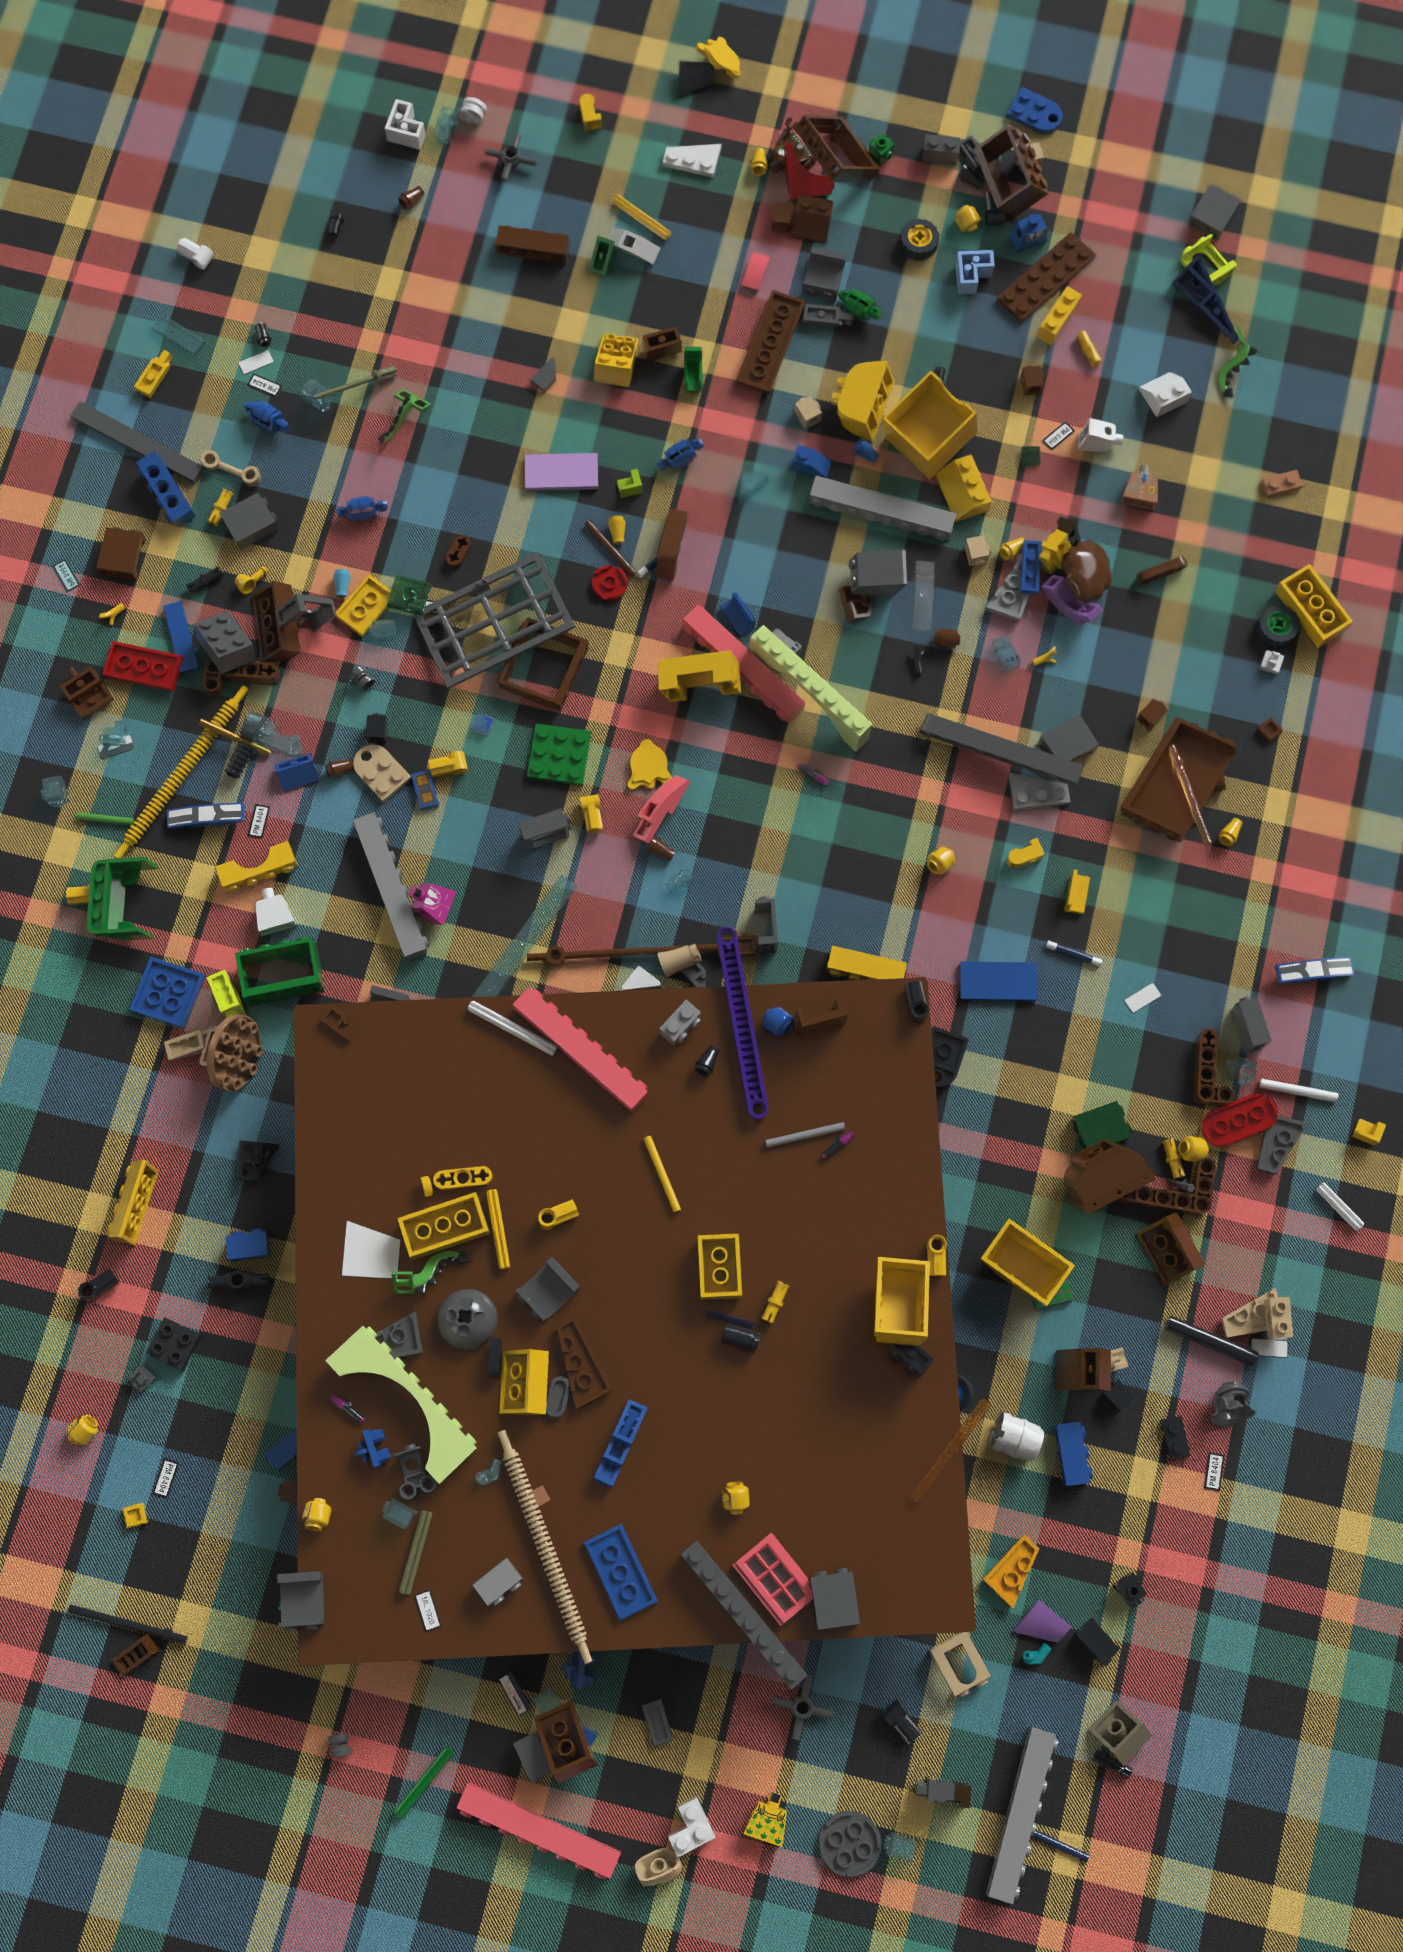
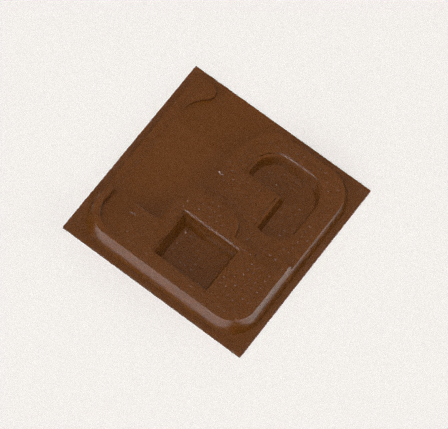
M927 978L746 985L768 1103V1113L761 1120L752 1119L748 1113L725 986L542 994L544 996L542 999L546 1003H553L558 1008L557 1012L562 1017L564 1015L569 1017L576 1029L581 1028L587 1033L588 1036L586 1038L591 1042L596 1041L603 1048L602 1052L606 1055L611 1054L618 1061L616 1063L621 1068L626 1067L633 1074L631 1077L634 1080H640L648 1087L646 1089L648 1096L633 1112H630L559 1048L551 1056L468 1010L471 1001H475L548 1040L514 1010L512 1004L521 995L296 1005L294 1007L298 1573L323 1571L325 1624H319V1629L306 1630V1625L298 1626L299 1665L312 1666L580 1652L578 1645L570 1639L574 1636L568 1633L572 1629L567 1630L566 1628L570 1624L565 1625L564 1623L568 1620L562 1617L566 1613L561 1614L560 1612L564 1608L559 1609L558 1607L562 1604L561 1602L557 1603L556 1600L560 1598H555L554 1596L558 1592L553 1593L552 1591L556 1587L550 1586V1584L554 1583L548 1580L552 1576L547 1577L546 1575L550 1571L544 1570V1568L548 1567L542 1564L546 1560L541 1561L540 1559L544 1555L539 1556L538 1552L542 1551L536 1548L540 1544L535 1545L534 1543L538 1539L533 1540L532 1538L536 1535L535 1533L531 1535L530 1531L534 1529H529L528 1527L532 1523L527 1524L526 1522L530 1518L525 1519L524 1517L528 1513L523 1514L522 1510L526 1509V1507L521 1508L520 1505L524 1504V1502L519 1503L518 1501L522 1497L517 1498V1494L520 1491L515 1493V1489L518 1486L513 1487L512 1485L516 1481L511 1482L514 1476L509 1477V1473L512 1471L508 1472L507 1468L510 1466H505L508 1460L503 1461V1453L505 1452L498 1436V1432L503 1430L506 1431L512 1449H515V1452L519 1454L516 1458H520L521 1461L517 1463L523 1464L520 1469L524 1468L525 1471L522 1474L526 1473L527 1475L523 1479L528 1478L529 1482L525 1484L530 1483L531 1485L527 1489H532L533 1491L543 1485L550 1498L548 1502L535 1510H540L541 1513L537 1514V1516L542 1515L543 1517L539 1521L544 1520L545 1522L541 1526L546 1525V1529L543 1531H548L549 1534L545 1535V1537L550 1536L551 1539L547 1540V1542L552 1541L553 1543L549 1547L554 1546V1550L551 1553L556 1552L557 1555L553 1556V1558L558 1557L559 1559L555 1563L560 1562V1566L557 1567L558 1569L562 1567V1571L559 1574L564 1573L565 1576L561 1577V1579L566 1578L567 1580L563 1584L568 1583V1587L565 1590L570 1589L571 1592L567 1593V1595L572 1594L573 1596L569 1600L574 1599V1603L571 1605H576L577 1608H574L573 1611L578 1610L579 1612L575 1616L580 1615L581 1617L577 1621H582L583 1623L579 1627L584 1626L585 1628L581 1632L586 1631L587 1633L585 1635L587 1639L585 1643L589 1651L752 1643L681 1556L696 1541L705 1549L780 1642L975 1631L976 1621L948 1246H946V1276H929L928 1337L926 1341L922 1342L920 1347L932 1356L934 1360L924 1371L923 1375L919 1378H911L904 1372L905 1367L900 1363L895 1364L888 1358L889 1353L886 1351L892 1344L876 1342V1336H874L878 1257L927 1261L926 1242L934 1235H941L947 1242ZM921 981L926 1004L929 1007L928 1016L922 1023H915L910 1018V1009L904 987L909 982ZM839 996L844 997L849 1014L846 1024L801 1036L799 1031H795L793 1026L787 1035L777 1037L764 1027L765 1019L763 1018L767 1010H772L775 1007L782 1008L793 1019L796 1008L800 1007L804 1018L833 1011L835 997ZM685 1000H688L701 1012V1022L696 1028H691L687 1032L688 1036L682 1043L678 1042L673 1046L659 1034V1028ZM331 1005L348 1017L350 1043L319 1021ZM922 1009L914 1010L917 1015L924 1014ZM709 1045L715 1046L719 1049L714 1071L709 1076H703L695 1070V1063L708 1049ZM756 1104L752 1108L753 1112L757 1115L764 1112V1108L760 1104ZM841 1122H844L845 1130L774 1147H766L765 1140ZM850 1131L853 1132L855 1136L830 1158H822L823 1152L833 1145V1141L837 1137L843 1136ZM647 1136L652 1137L680 1205L681 1211L674 1213L644 1142L643 1138ZM486 1166L493 1175L490 1184L478 1187L439 1190L433 1182L434 1175L442 1170ZM481 1171V1175L478 1176L471 1172L472 1183L476 1182L474 1178H481L482 1181H485V1178L489 1177V1174H486L485 1171ZM460 1173L457 1177L458 1182L461 1184L466 1183L469 1180V1175ZM451 1174L452 1178L446 1179L442 1175L441 1179L437 1180V1182H440L443 1186L446 1181H452V1185H455L454 1174ZM429 1176L433 1190L432 1196L425 1197L420 1177ZM491 1189H496L498 1192L510 1268L500 1269L498 1265L486 1194ZM476 1192L490 1234L411 1260L397 1218ZM573 1199L579 1217L561 1223L551 1230H544L539 1226L538 1216L541 1210L550 1209ZM545 1215L542 1221L548 1224L553 1221V1218L550 1215ZM347 1221L399 1239L398 1272L412 1271L413 1278L414 1274L421 1273L430 1257L443 1251L458 1253L464 1251L470 1258V1262L458 1263L457 1259H454L450 1263L448 1259L445 1260V1267L438 1266L442 1271L441 1274L434 1275L436 1284H427L423 1295L419 1294L416 1290L415 1294H395L392 1278L342 1276ZM739 1234L742 1298L701 1300L698 1236ZM934 1239L931 1243L932 1248L940 1250V1241ZM553 1257L581 1289L544 1323L542 1319L537 1321L530 1313L532 1309L528 1304L523 1306L516 1298L518 1296L516 1289L518 1287L522 1288L547 1264L546 1261ZM397 1275V1279H409V1276ZM777 1281H781L790 1287L782 1301L784 1304L779 1308L772 1324L761 1319L765 1312L769 1303L767 1300L772 1296ZM400 1286L398 1290H411V1287ZM461 1289H474L487 1295L494 1303L498 1314V1324L492 1338L502 1339L499 1378L488 1377L491 1339L477 1349L460 1350L450 1346L441 1337L437 1327V1313L444 1299L451 1293ZM707 1310L754 1322L753 1327L743 1325L746 1326L743 1328L760 1333L757 1350L752 1353L750 1352L751 1350L746 1351L722 1343L721 1340L727 1322L707 1318L704 1314H706ZM416 1311L423 1352L399 1357L406 1365L403 1369L408 1374L412 1372L420 1380L417 1384L422 1389L426 1387L434 1395L432 1400L437 1405L441 1403L449 1411L446 1415L451 1420L455 1418L463 1426L460 1429L466 1436L469 1433L477 1443L475 1444L476 1449L440 1484L437 1482V1487L433 1492H424L419 1487L417 1488L416 1496L413 1499L407 1500L401 1497L399 1492L401 1485L405 1483V1476L398 1457L382 1463V1467L374 1468L369 1453V1462L363 1463L362 1456L355 1457L354 1453L359 1451L357 1443L361 1441L364 1442L365 1448H368L363 1431L367 1429L371 1431L382 1429L385 1440L375 1444L377 1451L388 1448L392 1456L395 1453L403 1452V1447L415 1444L416 1447H421L419 1453L425 1469L429 1458L431 1442L429 1425L422 1407L405 1387L391 1378L367 1372L339 1376L325 1360L362 1326L366 1329L370 1326L377 1333ZM575 1316L613 1390L577 1410L572 1391L570 1390L565 1413L559 1418H552L547 1413L542 1415L499 1414L503 1351L525 1349L549 1351L548 1395L550 1383L554 1378L563 1376L569 1380L557 1325ZM335 1394L339 1398H345L351 1402L353 1408L364 1416V1423H358L343 1410L339 1409L330 1400L331 1397ZM630 1399L648 1409L613 1487L609 1488L594 1481L593 1478L626 1404ZM414 1458L409 1459L406 1462L407 1469L410 1471L416 1470L418 1461ZM425 1469L426 1475H431V1474ZM427 1480L425 1486L427 1488L432 1487V1481ZM743 1482V1485L749 1489L750 1505L747 1509L743 1510L742 1514H731L730 1511L723 1507L722 1490L727 1486V1483ZM407 1487L405 1493L407 1495L412 1494V1488ZM314 1498L326 1500V1504L332 1510L328 1526L321 1531L308 1530L301 1521L305 1504L313 1501ZM424 1510L431 1512L432 1518L411 1594L405 1595L399 1593L419 1517L421 1511ZM622 1524L658 1601L619 1621L584 1545L585 1541ZM772 1533L809 1580L810 1577H814V1572L826 1571L827 1575L835 1574V1569L847 1568L848 1572H853L860 1624L818 1630L816 1627L814 1599H812L780 1626L736 1571L733 1564ZM768 1546L758 1553L769 1567L778 1560ZM753 1557L746 1563L756 1577L766 1570L756 1557ZM508 1558L523 1578L520 1581L521 1586L512 1593L508 1590L503 1594L505 1599L496 1606L493 1604L488 1606L473 1587V1584ZM779 1564L772 1570L782 1584H785L792 1578L782 1564ZM767 1574L760 1580L771 1595L780 1588L770 1574ZM796 1581L786 1588L796 1602L806 1595ZM431 1590L441 1627L426 1632L415 1600V1594ZM783 1591L774 1598L784 1612L793 1606V1603Z

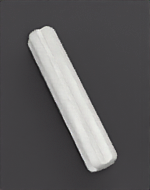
M1321 1183L1316 1188V1191L1354 1230L1358 1231L1363 1227L1364 1222L1326 1183Z

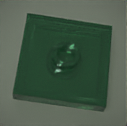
M396 574L387 607L423 616L432 583Z

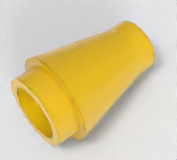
M763 148L755 150L750 165L752 173L757 176L764 175L768 169Z
M612 516L609 518L608 526L613 538V544L624 543L626 521L623 516Z
M1020 537L1003 543L999 548L1001 557L1004 560H1012L1022 550L1025 539Z
M1233 818L1219 832L1218 839L1223 845L1231 846L1236 843L1242 821Z

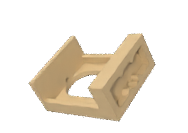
M960 1632L929 1649L953 1696L963 1697L970 1692L969 1688L974 1685L978 1688L988 1682L987 1678L991 1676L968 1632ZM959 1644L963 1645L976 1671V1678L967 1684L959 1682L944 1655L945 1652Z

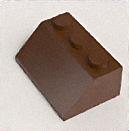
M1177 1212L1136 1233L1164 1286L1206 1265Z

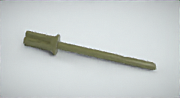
M393 365L378 371L373 370L372 376L318 393L314 399H321L371 381L380 384L383 380L397 376V368Z

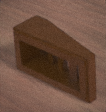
M146 1634L111 1661L121 1676L124 1677L160 1651L151 1635ZM136 1647H138V1649H139L140 1652L142 1653V1655H143L142 1658H141L140 1654L138 1653V1651L136 1650ZM129 1652L131 1653V1655H132L133 1658L135 1659V1661H136L135 1663L133 1662V1660H132L131 1657L129 1656V1654H128ZM122 1657H124V1659L128 1663L129 1668H127L121 1660Z

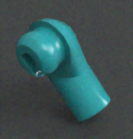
M1043 1643L1038 1651H1025L1022 1655L1023 1661L1028 1665L1041 1664L1052 1648Z

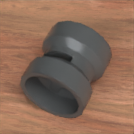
M364 666L357 667L349 676L354 683H357V687L361 692L369 690L376 682L373 676L368 674V670Z
M348 1732L327 1737L328 1743L332 1748L330 1752L331 1759L352 1754L351 1747L348 1745Z

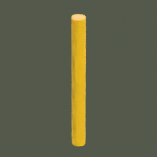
M647 1136L643 1138L672 1210L674 1213L681 1211L680 1205L652 1137Z

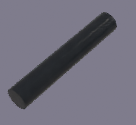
M1171 1315L1166 1322V1331L1252 1367L1257 1361L1258 1351Z

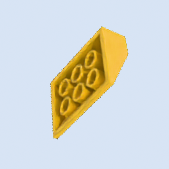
M147 1160L132 1161L131 1166H128L126 1170V1183L120 1189V1202L114 1208V1221L109 1224L107 1231L109 1234L108 1238L114 1241L136 1246L159 1172Z

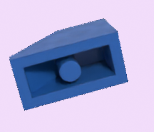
M797 445L792 463V471L827 478L831 461L815 449Z

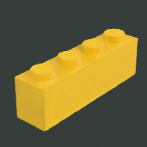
M832 946L826 972L830 973L833 977H848L849 980L904 978L907 963Z

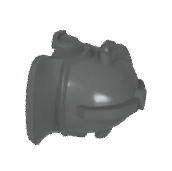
M1233 1381L1222 1383V1386L1216 1391L1214 1414L1209 1417V1420L1220 1427H1231L1236 1423V1419L1242 1417L1250 1418L1257 1414L1255 1410L1247 1406V1400L1250 1395L1247 1388L1242 1383Z

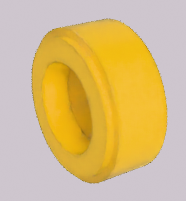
M429 1176L420 1177L425 1197L432 1196L433 1190Z

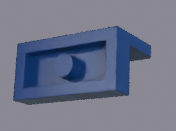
M735 591L732 593V599L720 605L719 609L740 638L755 629V619Z
M311 753L275 765L283 791L319 780Z

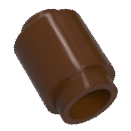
M935 629L933 644L938 645V647L955 649L956 645H960L961 635L958 634V630Z

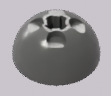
M461 1289L451 1293L444 1299L437 1313V1327L441 1337L450 1346L460 1350H474L485 1345L493 1337L498 1324V1314L492 1300L484 1293L474 1289Z

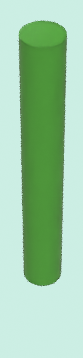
M77 812L76 815L77 820L130 826L134 825L135 821L134 818Z

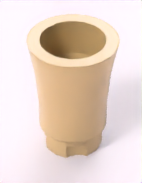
M696 944L658 953L666 978L702 961Z

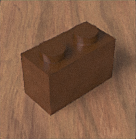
M677 326L642 336V347L648 362L682 353V341Z

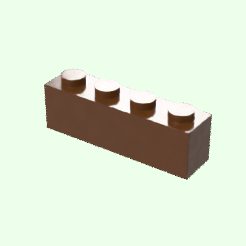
M499 225L495 246L497 254L566 264L570 243L569 235L563 233L555 234L544 230L535 231L528 228L521 229L509 225Z

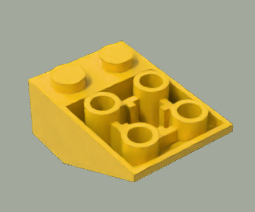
M603 334L595 360L594 382L629 387L639 339L630 336L623 337L614 334Z

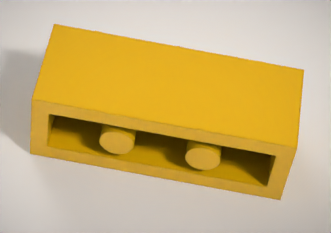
M1067 286L1040 325L1037 338L1052 346L1079 307L1082 294Z

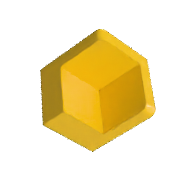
M1359 1119L1352 1137L1374 1146L1380 1142L1386 1125L1381 1122L1374 1125Z

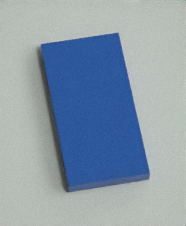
M960 961V1000L1037 1001V963Z
M622 1524L584 1542L619 1621L658 1602Z

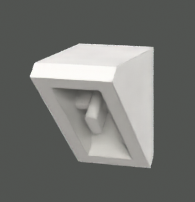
M640 966L635 969L622 985V991L661 989L660 981Z

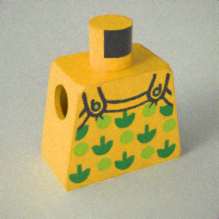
M770 1791L767 1803L758 1800L744 1828L743 1833L745 1835L782 1847L787 1811L779 1807L782 1795Z

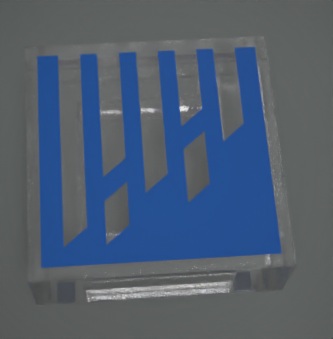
M478 712L470 728L472 731L488 737L496 720Z

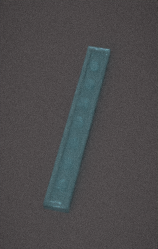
M562 875L558 878L472 997L498 996L577 888L576 884Z

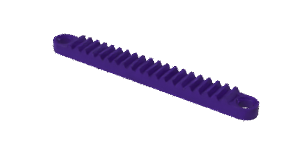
M725 926L717 933V943L749 1116L752 1119L761 1120L768 1113V1103L736 931L731 927ZM728 932L733 938L729 942H724L721 939V935ZM756 1104H760L764 1108V1112L760 1115L755 1114L752 1110Z

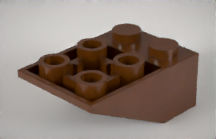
M1102 1348L1056 1350L1055 1390L1111 1391V1350Z

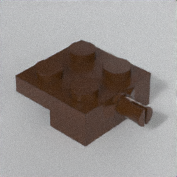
M92 666L79 674L74 667L71 668L73 673L68 669L67 672L71 679L59 686L83 720L115 700Z

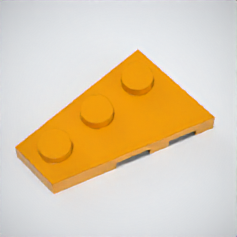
M1025 1534L1019 1538L982 1579L1012 1609H1014L1019 1593L1039 1551V1548Z

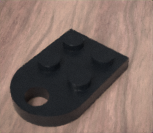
M933 1026L931 1032L934 1072L941 1076V1081L935 1082L936 1088H944L952 1084L957 1077L969 1038Z

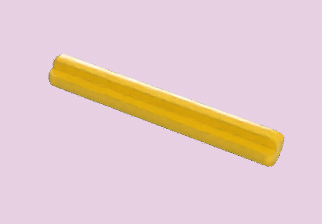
M617 194L613 198L614 205L666 241L671 237L670 230L622 196Z
M491 1189L486 1194L498 1265L500 1269L510 1268L499 1197L497 1190Z

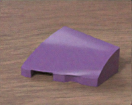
M1037 1600L1013 1631L1058 1643L1070 1630L1071 1626L1042 1601Z

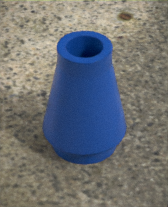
M862 438L852 449L856 455L873 464L880 456L870 443Z

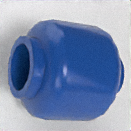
M780 1007L767 1010L763 1017L765 1019L764 1027L777 1037L787 1035L794 1025L792 1016Z

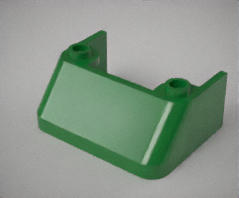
M145 857L105 859L94 862L91 867L87 915L88 931L96 936L125 941L153 939L154 935L139 927L136 928L129 921H123L126 886L135 885L139 881L141 870L158 869V865Z

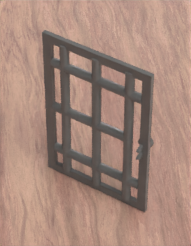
M539 552L412 612L448 689L551 640L576 626ZM536 563V568L525 573L523 572V568ZM516 572L517 577L492 589L489 588V584ZM541 574L548 590L535 595L528 579ZM521 583L528 599L495 615L488 599ZM477 590L479 591L480 595L444 612V606ZM552 596L560 612L546 618L539 602ZM482 603L488 619L455 634L448 618L476 604ZM532 606L539 622L506 637L499 621ZM434 611L437 612L438 615L424 621L423 616ZM564 619V624L551 629L550 624ZM442 622L448 638L435 644L428 628ZM492 625L499 641L466 657L459 640ZM542 628L544 629V634L511 649L509 644ZM452 644L459 661L445 666L439 650ZM501 648L505 651L473 668L470 667V663ZM463 667L465 672L451 678L449 673Z

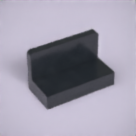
M1090 1618L1074 1633L1077 1639L1102 1666L1106 1667L1111 1662L1110 1659L1119 1651V1647L1093 1618Z

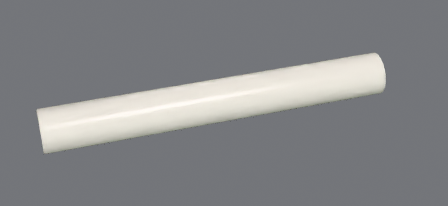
M1262 1078L1259 1082V1088L1331 1102H1337L1338 1093Z

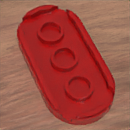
M1258 1093L1248 1095L1208 1112L1202 1122V1134L1205 1140L1213 1146H1231L1271 1129L1277 1120V1106L1268 1096L1266 1097Z

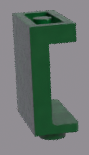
M1117 1101L1071 1118L1082 1150L1104 1139L1118 1143L1127 1141L1132 1137L1131 1126L1125 1122L1123 1117L1125 1116L1124 1109Z

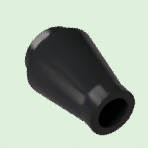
M966 164L958 174L960 181L977 189L984 182V179L971 166Z
M709 1045L708 1049L695 1063V1070L699 1074L709 1076L710 1073H713L719 1049Z

